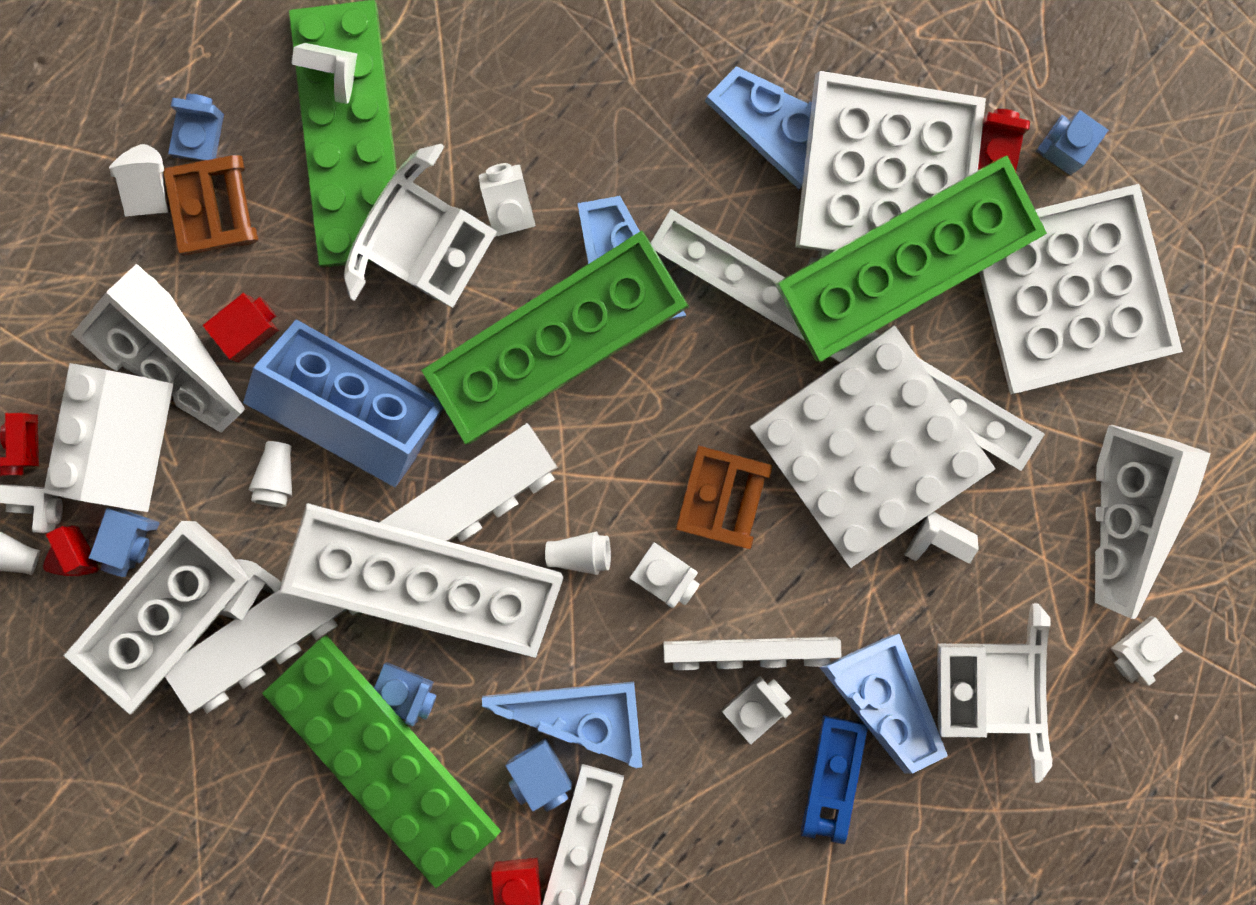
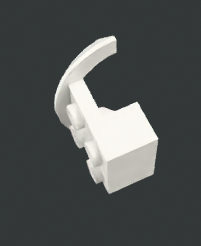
M437 144L414 152L395 172L370 210L353 243L345 266L344 278L347 293L352 300L355 301L366 282L364 280V272L369 259L441 303L453 308L497 231L464 210L448 205L413 183L426 168L435 164L444 145Z
M1033 603L1029 610L1026 644L937 643L938 731L941 737H987V733H1028L1032 775L1034 781L1040 783L1052 767L1046 701V658L1050 617L1038 603Z

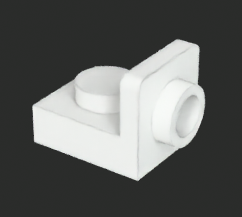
M0 484V503H6V512L31 514L33 513L34 506L33 532H51L55 530V524H59L62 518V500L58 496L43 493L44 487Z
M653 542L630 576V579L657 596L671 608H674L678 601L686 605L699 586V583L693 580L698 572L655 542Z
M1153 616L1147 618L1110 648L1118 657L1114 664L1120 673L1131 683L1136 680L1138 683L1147 686L1156 681L1153 677L1155 673L1183 652L1157 618Z
M759 676L721 711L744 738L752 744L783 716L787 718L792 713L785 705L791 697L775 679H772L767 684Z

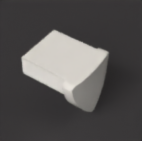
M308 43L295 46L292 65L334 73L335 102L349 103L357 53Z
M140 144L120 155L110 165V173L112 177L116 178L125 216L169 212L170 204L163 173L164 166L161 155L157 150L146 144Z
M932 512L925 517L909 544L905 556L917 561L929 545L933 544L970 564L978 551V537L976 534L940 516L936 512Z
M237 559L236 561L250 580L219 615L243 621L261 589L274 594L280 589L281 582L258 564L248 560Z

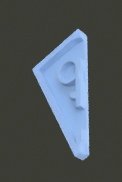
M634 681L482 697V707L494 711L497 715L510 720L520 721L538 728V731L570 743L574 742L595 753H602L626 762L634 768L642 767Z

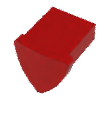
M60 526L46 534L51 547L43 564L44 571L62 576H85L98 572L97 562L89 558L91 549L78 526Z

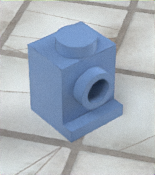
M1081 110L1070 119L1061 115L1036 152L1071 176L1085 165L1109 130Z
M106 508L89 558L102 562L100 568L102 571L126 577L128 569L135 568L136 563H141L149 547V539L145 538L147 531L157 530L160 522L121 508Z

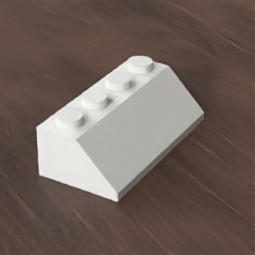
M181 521L64 656L126 712L133 714L250 578L228 549L196 521Z

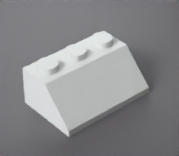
M70 363L43 493L84 502L148 512L174 383Z

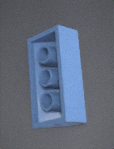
M298 320L292 323L253 367L243 401L244 404L393 487L398 485L415 461L444 409L437 397Z

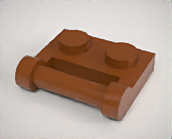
M231 155L164 168L163 172L179 254L185 256L258 242L257 230L255 227H251L241 172L245 170L242 156ZM224 175L234 230L222 231L212 176Z
M698 445L676 530L751 549L754 537L750 536L764 481L765 478H770L773 465ZM740 470L749 474L734 531L723 529L722 524L736 471Z

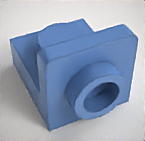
M186 94V99L172 98L171 107L176 111L168 152L169 155L175 158L198 162L216 158L224 114L215 105H212V99L197 94Z
M388 662L384 663L374 687L397 715L406 720L405 724L412 727L418 722L419 717L427 720L437 695L430 693L434 684L433 681Z

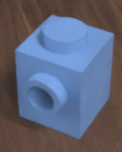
M547 738L508 760L506 767L513 777V780L509 782V786L521 805L527 802L532 812L543 806L547 812L568 799L565 792L571 789L572 781Z

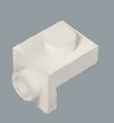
M497 164L488 168L486 173L479 175L480 188L491 228L497 231L494 237L536 226L520 165Z

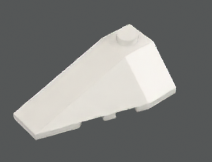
M137 264L104 294L72 333L97 358L116 371L124 367L140 377L174 383L171 396L174 397L176 406L221 433L245 410L241 401L171 295Z
M1114 425L1108 426L1096 466V481H1101V507H1096V521H1100V547L1095 551V603L1128 618L1136 619L1198 495L1211 453L1171 439Z

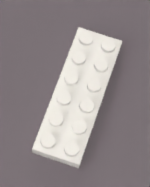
M307 503L280 589L281 592L536 658L563 581V576L561 572Z

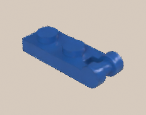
M823 715L808 799L801 825V836L815 839L816 835L831 837V842L846 843L867 734V726L864 723ZM821 808L836 809L834 820L820 818Z

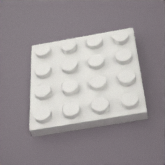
M819 71L815 74L795 247L817 251H834L978 171L986 98Z
M1139 184L1035 209L1047 234L979 272L1010 395L1183 352Z
M895 325L888 328L750 425L850 568L996 469Z

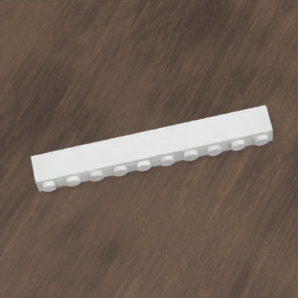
M526 423L379 523L447 542L457 536L460 542H463L482 529L479 523L481 519L492 512L499 518L519 504L515 499L517 495L528 488L534 494L555 479L551 472L558 467L531 426ZM280 589L251 608L243 621L233 620L187 651L165 678L189 714L201 708L208 714L229 700L225 692L238 683L243 689L250 686L266 675L262 670L263 666L274 659L277 660L279 665L301 651L297 643L311 634L315 640L326 635L338 626L334 618L349 609L283 593ZM349 610L352 616L358 613L356 611Z

